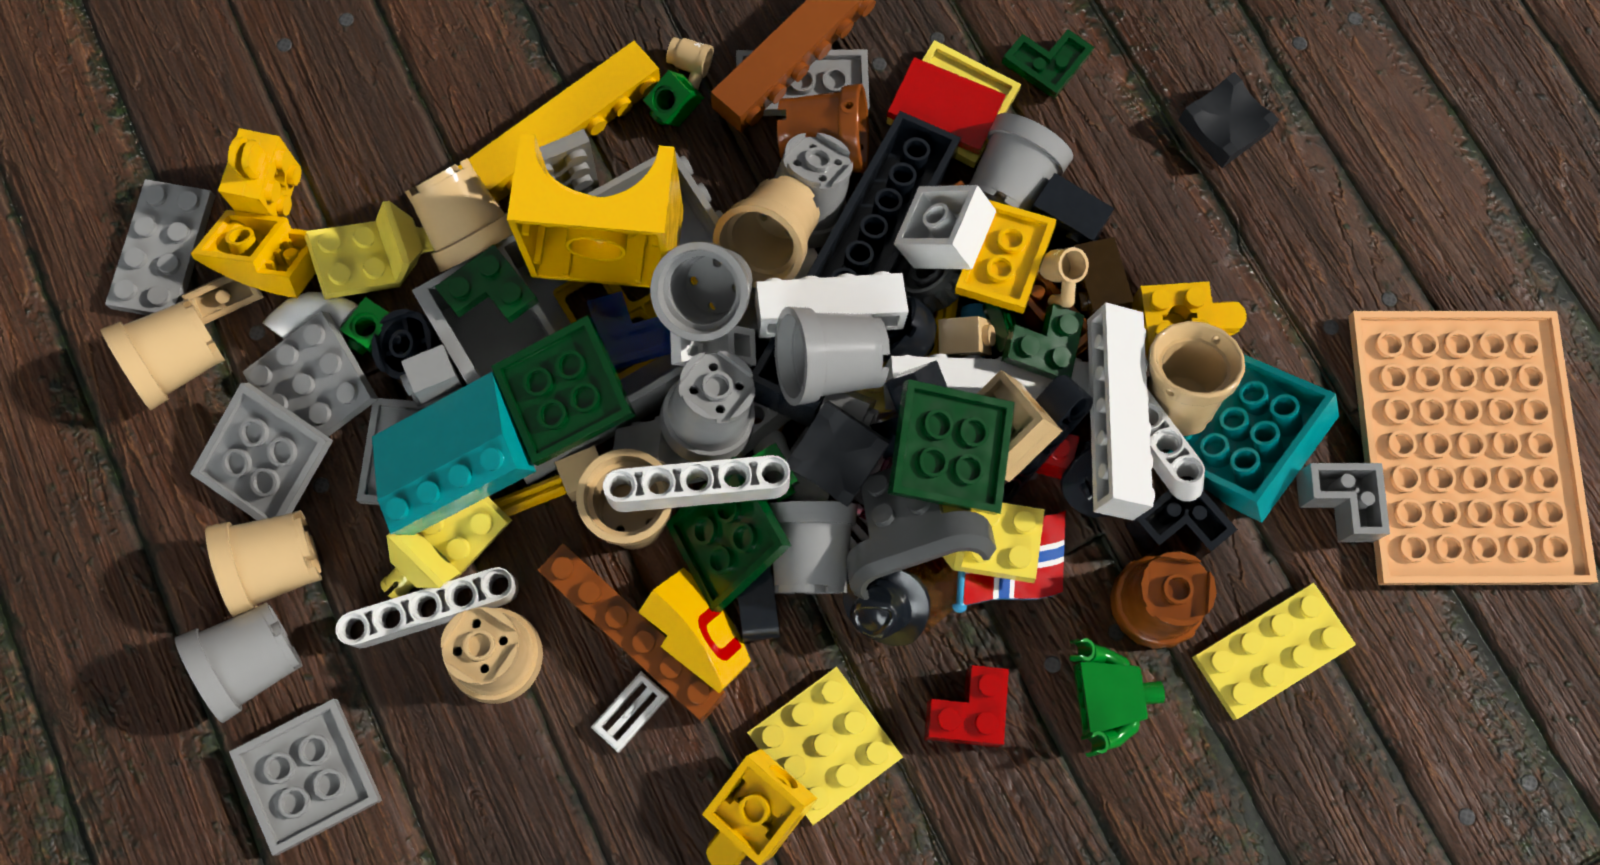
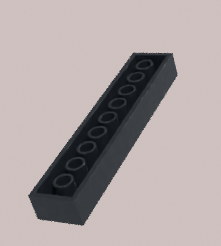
M899 111L807 276L826 278L837 277L846 273L860 276L873 275L881 271L894 274L903 258L902 253L894 245V242L918 187L942 185L954 163L961 137ZM772 337L752 371L755 386L753 401L810 428L825 396H821L817 402L792 406L786 401L778 381L775 363V337Z

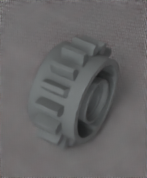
M905 257L896 269L897 273L903 274L906 295L909 297L913 296L932 313L950 306L960 296L955 294V288L962 269H916L911 266Z

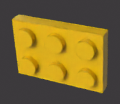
M989 200L996 210L995 216L973 269H962L956 284L955 294L1023 314L1057 219Z

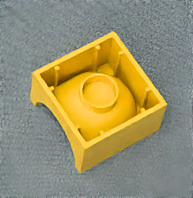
M520 133L507 221L531 277L650 288L653 272L659 261L669 251L680 245L684 209L675 147L659 145L652 167L631 188L615 195L597 197L575 191L556 181L546 169L536 136Z

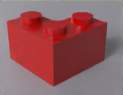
M971 665L966 670L964 702L931 699L927 702L924 740L988 747L1004 745L1009 669Z

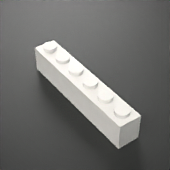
M1105 302L1087 319L1090 396L1093 398V405L1090 409L1093 512L1133 521L1151 509L1155 499L1151 471L1153 457L1150 452L1151 423L1149 422L1148 414L1150 394L1147 390L1146 375L1148 369V361L1145 356L1146 329L1144 328L1143 312Z
M933 354L929 357L891 356L884 366L889 367L886 379L888 381L909 369L937 360L948 388L975 394L1002 370L1019 381L1035 400L1053 381L1047 377L1001 361L1002 357L982 359L980 355H968L963 358H948L946 354ZM1076 358L1071 379L1090 395L1089 362H1082L1081 359ZM884 383L885 410H896L887 386Z

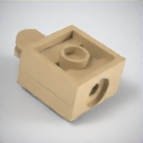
M1000 370L977 394L1015 402L1011 432L1013 430L1014 432L1010 436L1005 480L1010 482L1062 430L1019 381Z

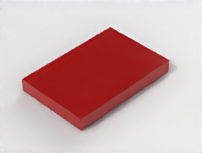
M914 57L888 110L887 117L895 120L899 111H902L961 137L959 147L979 155L988 137L987 135L1005 100L1006 94Z

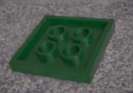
M588 315L491 366L531 462L536 466L636 416L596 325Z
M911 379L904 381L888 494L992 515L1001 514L1015 402Z
M733 474L725 482L731 487H738L746 479L740 474ZM706 482L699 490L705 488L708 482ZM766 499L682 507L666 523L671 536L712 612H721L792 546Z

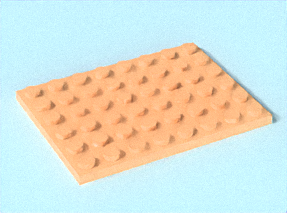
M1353 311L1348 315L1364 463H1382L1390 534L1373 542L1378 585H1591L1597 583L1598 578L1557 311Z

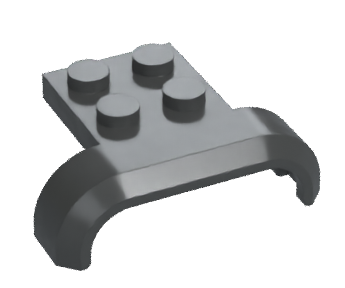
M891 468L869 475L861 487L869 539L860 542L850 550L846 558L850 588L855 596L863 600L869 599V593L866 588L877 578L960 551L975 552L983 560H989L997 549L991 524L983 515L971 511L944 513L941 504L888 494Z

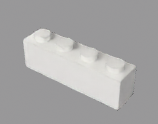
M881 271L873 275L860 276L846 273L837 277L819 278L817 276H805L801 279L792 280L769 278L765 281L756 282L755 308L759 338L775 337L777 321L785 307H808L817 313L875 314L874 317L882 319L886 330L903 329L908 315L902 273L891 274Z

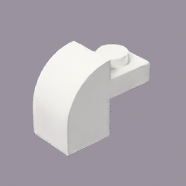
M735 326L724 336L703 342L686 340L670 331L672 365L685 366L693 356L699 353L706 352L705 354L727 351L740 357L749 367L756 366L755 329Z

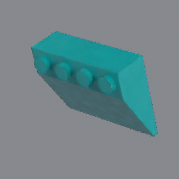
M1244 355L1245 373L1234 393L1223 400L1212 421L1206 425L1202 432L1183 437L1204 464L1203 488L1232 509L1262 523L1338 419L1339 411L1336 393Z
M493 371L372 436L377 501L390 534L415 535L536 472Z

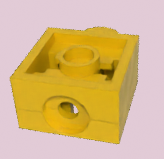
M239 128L236 137L229 146L228 162L218 192L235 211L278 217L288 216L292 206L291 195L294 186H297L301 179V166L280 136Z
M1209 281L1140 286L1133 297L1132 309L1143 312L1144 328L1146 329L1145 356L1147 361L1150 346L1156 335L1169 325L1185 321L1205 322L1223 329L1232 336L1239 332L1247 318L1245 308L1239 302H1212Z
M762 749L747 755L702 814L719 830L708 844L706 850L708 861L711 865H739L748 856L757 865L764 864L775 855L818 798Z

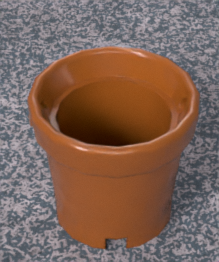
M863 84L843 86L837 92L780 99L778 110H786V118L777 120L780 158L783 157L786 144L794 136L806 133L805 137H816L817 133H823L838 139L848 148L851 163L853 162L851 173H864L866 171L869 160V118Z
M1181 551L1141 557L1128 563L1115 578L1110 594L1112 615L1120 630L1135 643L1152 649L1173 648L1192 638L1197 628L1201 625L1203 617L1213 608L1217 592L1212 573H1207L1205 568L1199 564L1202 561L1196 556Z

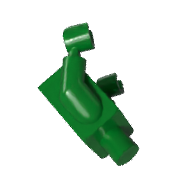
M1088 638L1070 640V644H1075L1078 647V655L1069 656L1070 661H1086L1073 666L1083 732L1081 740L1088 739L1091 742L1092 751L1085 754L1087 757L1104 754L1107 750L1120 747L1139 730L1140 721L1148 719L1146 705L1164 703L1165 691L1161 681L1143 682L1140 667L1132 666L1128 658L1106 647L1095 645Z

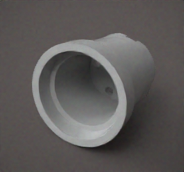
M1000 113L996 115L988 132L989 142L969 185H978L988 200L1031 211L1033 204L1053 174L1056 173L1061 176L1073 160V152L1058 135L1043 125L1020 115Z
M802 133L791 138L786 144L782 160L773 179L779 176H790L800 180L811 189L814 194L813 200L816 207H819L820 217L807 244L808 248H819L825 244L847 205L846 194L853 162L851 163L848 148L838 139L823 133H817L816 137H805L806 133Z
M690 242L679 245L663 256L653 272L650 294L654 311L663 325L681 338L698 342L718 339L730 332L744 315L752 291V272L740 254L722 246L707 242ZM715 259L722 263L721 266L715 265ZM692 277L698 279L697 285L691 283ZM710 302L716 303L717 308L715 310L710 308Z
M785 307L779 315L776 326L775 363L779 385L786 401L792 406L817 402L821 396L882 387L889 371V367H882L883 355H890L888 334L882 319L874 317L875 314L817 313L808 307Z
M718 351V353L709 354L703 352L693 356L683 367L679 380L669 389L662 403L659 414L662 435L670 448L688 461L702 462L731 459L733 456L736 457L740 454L751 439L755 420L753 374L750 367L740 357L730 352ZM696 389L698 393L691 394L689 390ZM716 408H722L724 413H718Z
M837 501L768 503L792 545L773 562L774 593H848L846 558L850 551L851 526L856 525L858 504L851 503L847 507Z
M267 602L203 631L195 628L174 638L178 653L190 678L211 712L221 723L226 722L241 712L244 703L303 666L295 647L291 646L283 625Z

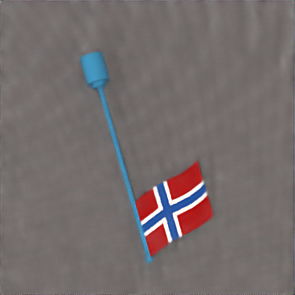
M973 303L963 306L960 317L980 316L986 318L983 304ZM1066 510L1044 516L1035 583L958 571L956 604H952L953 610L957 613H963L967 605L991 600H1037L1063 592Z

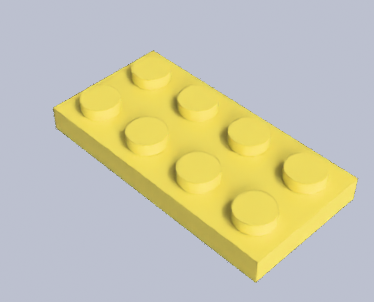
M1312 583L1192 658L1232 720H1237L1356 644L1317 586Z

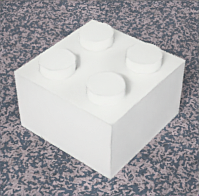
M978 185L919 186L894 245L911 266L916 269L972 270L996 210Z

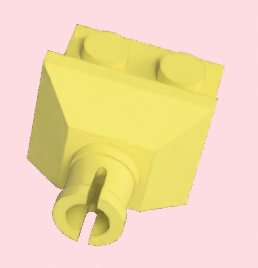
M390 201L382 202L375 221L306 231L305 234L307 247L324 300L400 287L417 264L420 255L434 251L424 228L416 227L413 218Z
M486 497L415 535L389 533L386 536L389 558L395 568L380 582L382 590L386 592L391 586H397L388 595L393 599L408 594L414 586L416 588H441L449 581L462 575L507 527L512 519L489 497Z
M1002 503L1001 514L992 515L942 505L944 513L971 511L983 515L991 524L997 548L989 560H983L979 554L971 551H960L943 556L952 570L1035 583L1045 509Z

